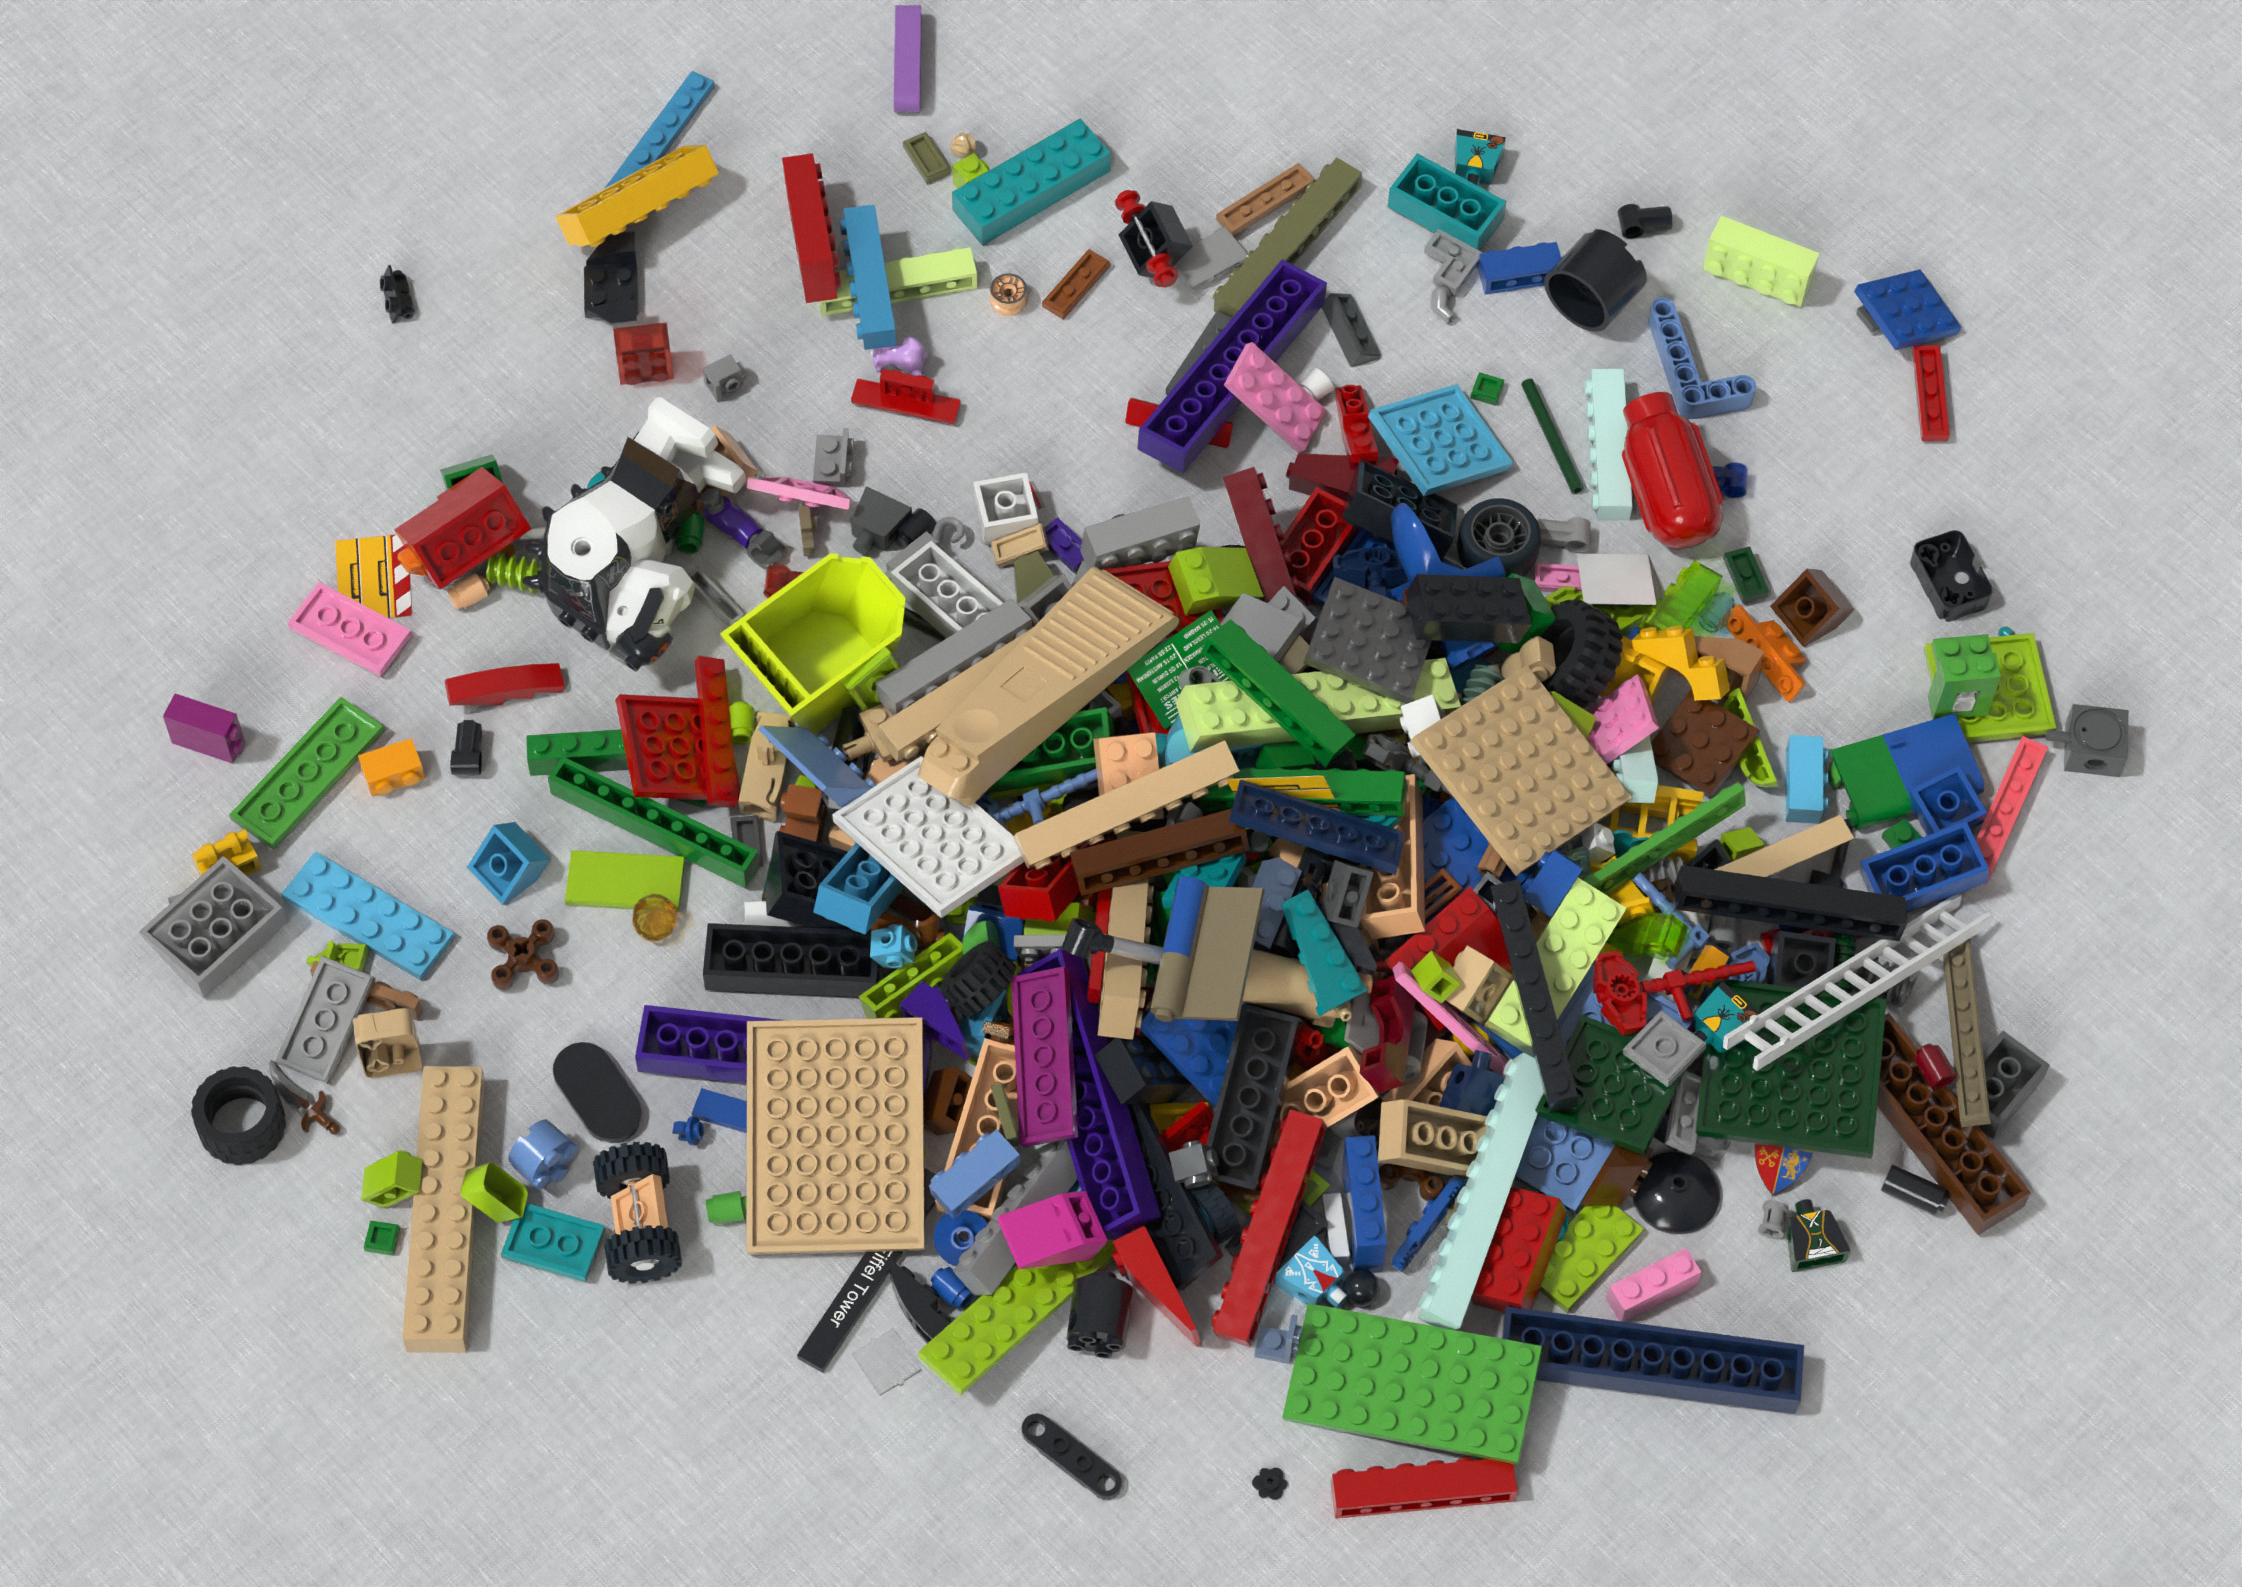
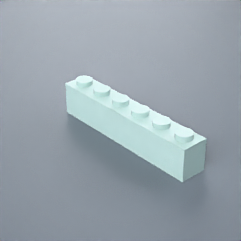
M1592 369L1590 379L1585 380V396H1590V402L1586 404V417L1591 418V425H1588L1587 438L1593 444V447L1589 448V464H1594V470L1590 472V486L1595 487V493H1592L1591 498L1592 510H1596L1597 520H1630L1632 510L1631 482L1622 459V451L1628 430L1623 415V409L1626 406L1624 369Z

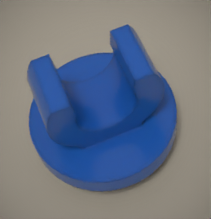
M690 1116L687 1122H674L672 1133L679 1134V1141H688L689 1145L695 1146L704 1137V1125L698 1117Z

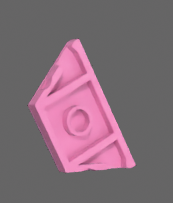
M785 476L763 477L762 480L754 477L748 478L747 489L779 495L778 499L782 501L794 502V499L804 500V504L811 507H821V504L847 510L850 508L851 498L845 497V493L841 492L837 487Z

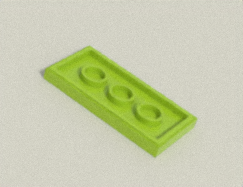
M571 850L565 904L633 909L636 904L638 906L641 901L645 900L646 902L643 908H641L643 910L673 911L665 905L664 901H668L672 906L674 904L676 911L679 912L685 859L682 856Z

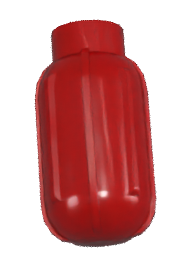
M1668 392L1650 393L1632 400L1623 409L1628 430L1622 451V459L1647 531L1652 533L1657 541L1674 550L1691 548L1715 537L1720 530L1723 518L1722 506L1724 500L1699 427L1678 414L1673 397Z

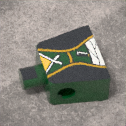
M1810 1199L1798 1201L1795 1204L1798 1216L1791 1217L1787 1225L1791 1271L1797 1272L1846 1262L1850 1249L1830 1210L1815 1212L1812 1200Z

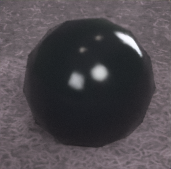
M1363 1269L1353 1271L1344 1281L1343 1291L1348 1295L1347 1300L1355 1306H1369L1380 1295L1379 1280L1371 1271Z

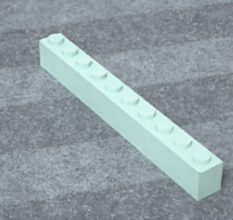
M1525 1053L1520 1054L1514 1059L1511 1058L1504 1068L1505 1080L1498 1087L1494 1096L1497 1102L1485 1120L1487 1129L1477 1142L1476 1151H1478V1154L1468 1167L1466 1176L1469 1177L1467 1184L1461 1189L1457 1197L1459 1206L1448 1221L1447 1228L1450 1229L1448 1236L1442 1241L1438 1249L1440 1258L1428 1276V1281H1430L1428 1291L1423 1293L1418 1304L1421 1308L1418 1318L1436 1327L1452 1330L1461 1327L1537 1116L1535 1109L1544 1090L1535 1058Z

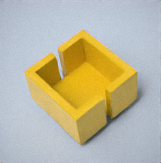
M1623 636V639L1620 640L1623 643V652H1620L1621 662L1616 667V675L1607 684L1609 687L1605 692H1601L1598 696H1607L1620 687L1624 681L1630 680L1638 674L1645 683L1653 708L1670 667L1635 651L1632 647V641Z

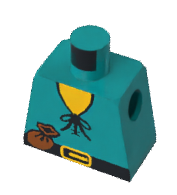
M1457 129L1455 140V174L1477 186H1480V183L1491 184L1504 154L1506 137Z
M1721 982L1695 1012L1692 1026L1696 1032L1693 1034L1704 1041L1706 1046L1710 1043L1718 1052L1723 1053L1727 1051L1723 1048L1724 1036L1749 1021L1752 1015L1758 1014L1727 984Z

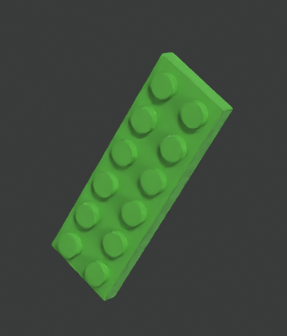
M340 697L229 814L230 819L274 850L359 759L358 755L364 754L384 732L383 725Z

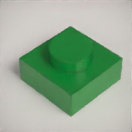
M1904 818L1885 830L1881 838L1893 849L1920 839L1921 836Z

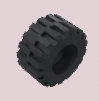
M991 940L985 941L970 949L953 965L942 981L940 993L963 1016L975 1015L988 1007L1006 989L1014 976L1016 965Z

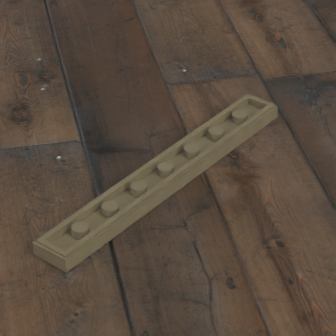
M1968 939L1943 955L1954 1067L1957 1074L1956 1086L1961 1127L1991 1124L1971 939Z

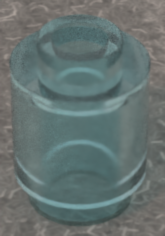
M1715 592L1700 612L1698 620L1700 626L1710 633H1716L1718 630L1723 629L1732 615L1733 608L1736 606L1734 598L1726 592Z

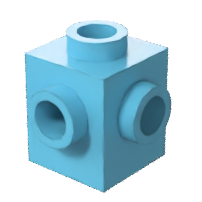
M892 924L888 928L871 932L870 957L883 968H900L904 964L914 963L915 951L917 950L916 936L904 926Z

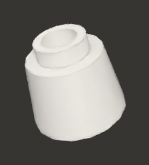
M1313 368L1300 384L1316 401H1319L1334 390L1330 379L1317 368Z

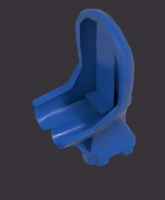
M1399 503L1392 511V537L1399 562L1410 584L1417 574L1506 577L1499 556L1465 570L1442 563L1424 526L1413 510L1405 503ZM1440 641L1441 657L1446 658L1451 673L1493 651L1500 642Z

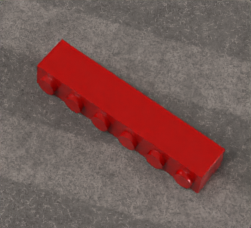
M1471 1457L1461 1458L1452 1463L1434 1460L1420 1466L1404 1463L1396 1468L1385 1469L1383 1466H1373L1368 1468L1367 1471L1357 1472L1353 1469H1342L1337 1471L1336 1474H1332L1331 1478L1335 1519L1515 1502L1517 1495L1514 1465L1512 1463L1491 1459L1474 1460Z

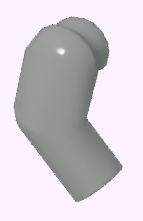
M1438 286L1431 294V309L1443 321L1450 324L1456 318V313L1447 306V296H1450V290L1447 287Z

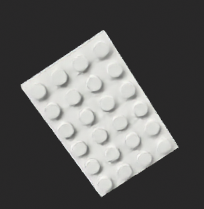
M920 756L832 814L833 822L942 918L1022 864L1024 859L1013 838L1014 836L980 806L974 803L968 808L923 781L918 776L923 757Z

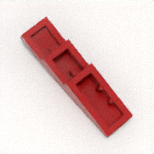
M559 663L502 667L448 678L444 682L449 706L503 705L505 699H532L535 693H560L565 687Z

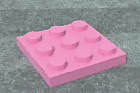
M1638 674L1630 680L1624 681L1620 687L1607 696L1600 698L1596 704L1586 710L1597 717L1587 741L1606 765L1659 728L1645 683Z

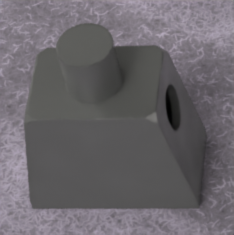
M866 486L851 520V532L857 538L853 543V548L861 554H866L871 546L880 550H887L897 538L895 531L912 514V507Z

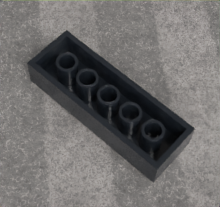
M708 923L703 967L705 990L859 997L878 983L879 964L870 957L872 930H868L866 934L850 929Z
M1242 1004L1206 1144L1216 1151L1219 1165L1216 1166L1218 1175L1212 1177L1213 1181L1256 1192L1261 1191V1177L1267 1168L1304 1023L1300 1018Z

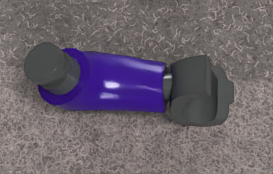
M708 488L701 494L700 499L704 503L703 514L705 518L716 528L746 548L748 556L754 563L763 569H767L771 564H776L783 557L782 553L786 547L775 539L774 534L767 530H762L740 507L731 502L729 498L721 496L717 488Z

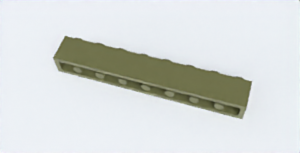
M1337 157L1330 165L1326 164L1320 173V177L1315 182L1309 183L1305 194L1300 199L1294 200L1289 212L1277 220L1270 234L1266 233L1262 237L1256 250H1251L1247 254L1242 266L1239 269L1235 268L1231 272L1227 283L1216 289L1213 295L1214 312L1219 311L1233 318L1282 259L1294 265L1361 188L1362 172Z

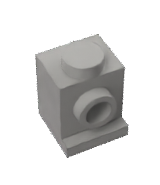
M731 354L703 368L704 383L717 402L722 400V394L733 392L742 385V378L747 376L742 363H736Z

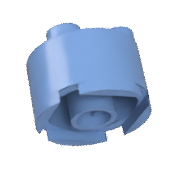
M547 1119L540 1120L528 1128L531 1133L526 1138L522 1136L518 1138L508 1157L509 1162L512 1163L510 1165L537 1189L543 1188L553 1180L556 1183L560 1182L568 1173L567 1165L579 1151V1147Z

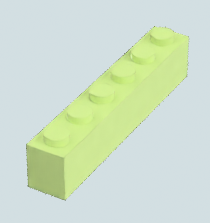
M971 247L956 248L941 253H928L924 256L913 258L905 257L900 260L884 263L891 303L977 288V271ZM847 269L839 271L841 287L836 288L838 299L818 302L822 316L853 310L852 303L857 302L856 297L851 298L849 282L853 281V276H847Z

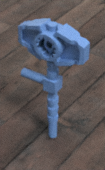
M1093 769L1087 773H1081L1077 777L1067 779L1060 785L1056 784L1051 789L1042 793L1036 788L1023 794L1024 801L1015 802L1010 807L1006 806L1000 809L997 802L986 794H983L975 803L1007 831L1008 829L1004 821L1008 822L1015 816L1024 815L1027 811L1032 816L1033 824L1036 825L1045 821L1042 812L1046 810L1045 803L1054 799H1060L1067 793L1071 794L1076 792V789L1085 788L1090 783L1097 781V770Z
M1639 872L1632 881L1651 899L1655 906L1660 908L1661 913L1668 917L1671 923L1685 934L1682 938L1683 943L1666 961V965L1674 970L1691 951L1698 948L1701 953L1708 943L1706 940L1710 935L1699 924L1693 927L1681 912L1679 913L1675 910V905L1669 902L1666 896L1659 892ZM1756 942L1731 953L1725 965L1753 961L1756 971L1732 976L1729 979L1763 983L1767 966L1770 962V956ZM1704 987L1700 1000L1702 1003L1711 995V987Z

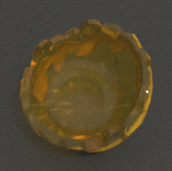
M655 893L644 896L633 908L632 925L635 931L647 941L657 942L668 937L673 932L677 922L675 905L670 899L661 894Z

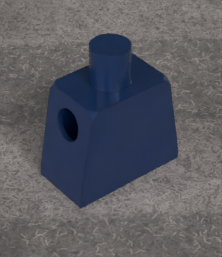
M1475 1050L1471 1066L1458 1063L1454 1066L1439 1107L1488 1116L1497 1102L1494 1099L1495 1093L1504 1082L1502 1074L1488 1071L1492 1057L1491 1053Z

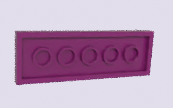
M1063 966L1014 976L1012 978L1020 1145L1030 1147L1077 1138L1078 1124L1069 969Z

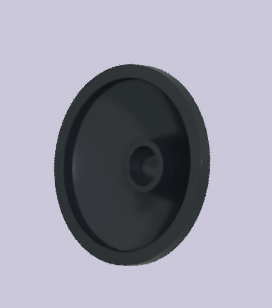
M1664 1152L1649 1158L1648 1160L1653 1164L1645 1178L1640 1175L1637 1178L1642 1183L1634 1197H1632L1635 1208L1643 1220L1653 1228L1669 1234L1692 1233L1708 1224L1714 1217L1720 1201L1719 1183L1711 1168L1699 1158L1684 1152ZM1674 1182H1681L1683 1187H1676Z

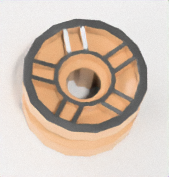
M1007 273L997 276L992 281L990 286V302L994 311L1001 315L1012 316L1020 313L1021 309L1026 306L1027 286L1021 277Z

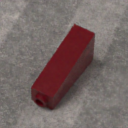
M1298 453L1295 463L1290 462L1286 472V478L1290 479L1289 490L1311 495L1315 488L1318 487L1345 501L1358 463H1351L1348 455ZM1378 457V461L1369 462L1390 473L1398 474L1399 460L1397 458Z

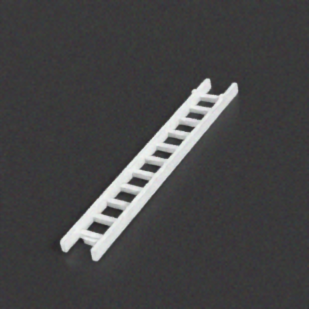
M1956 894L1907 923L1900 941L1881 939L1759 1015H1752L1749 1021L1724 1036L1723 1048L1728 1050L1742 1040H1747L1762 1051L1754 1057L1753 1068L1758 1071L1989 927L1992 914L1987 912L1966 925L1949 914L1960 906L1962 895ZM1940 919L1955 929L1956 932L1947 937L1930 924ZM1921 931L1938 943L1931 948H1927L1911 936ZM1899 943H1903L1919 955L1908 960L1892 948ZM1884 955L1900 967L1889 972L1874 962L1873 959ZM1863 966L1881 979L1870 984L1853 972ZM1844 978L1861 991L1851 996L1836 986L1835 983ZM1825 990L1842 1001V1003L1834 1008H1830L1814 996ZM1805 1002L1822 1015L1812 1021L1794 1008ZM1785 1014L1801 1025L1802 1028L1791 1033L1775 1022V1020ZM1766 1027L1779 1036L1780 1041L1772 1046L1756 1035L1755 1032Z

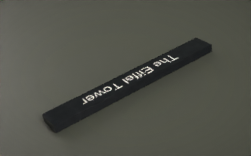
M924 1168L925 1219L936 1204V1199L931 1195L929 1188L931 1179L936 1174ZM904 1251L865 1252L797 1354V1359L822 1373L824 1372L890 1273L889 1265L892 1262L896 1263Z

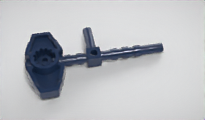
M1377 547L1358 548L1347 551L1344 555L1338 554L1333 556V578L1337 577L1360 587H1369V591L1386 597L1385 587L1401 584L1404 580H1408L1399 562L1396 550Z

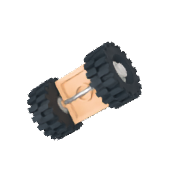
M633 1142L632 1145L623 1143L620 1144L621 1147H609V1151H601L600 1155H596L595 1161H593L597 1192H600L601 1196L607 1195V1198L611 1199L616 1232L604 1244L608 1275L613 1280L618 1279L622 1283L629 1281V1283L634 1284L637 1281L646 1283L651 1279L654 1281L660 1280L661 1276H671V1272L676 1273L678 1268H681L682 1258L678 1234L676 1231H672V1228H669L667 1223L663 1189L666 1188V1184H669L670 1175L665 1149L663 1147L660 1148L658 1144L651 1146V1142H645L644 1144Z

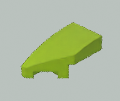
M331 940L326 944L327 948L315 957L309 956L306 960L307 964L312 967L315 961L319 962L321 956L364 972L370 949L366 944L339 943L335 945Z

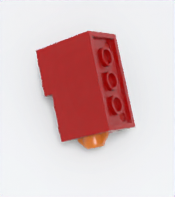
M481 467L438 495V501L394 529L406 548L398 553L397 557L406 572L425 576L441 590L497 552L500 555L502 551H505L506 557H510L516 551L512 542L530 531L531 527L505 484Z

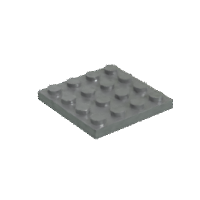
M1334 577L1303 663L1408 704L1412 700L1432 640H1416L1407 605Z

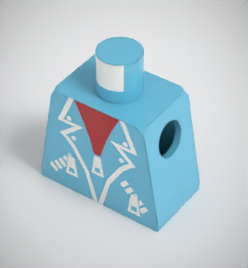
M1315 1235L1276 1272L1275 1285L1306 1305L1308 1303L1320 1305L1326 1299L1335 1308H1340L1348 1296L1338 1287L1343 1282L1344 1271Z

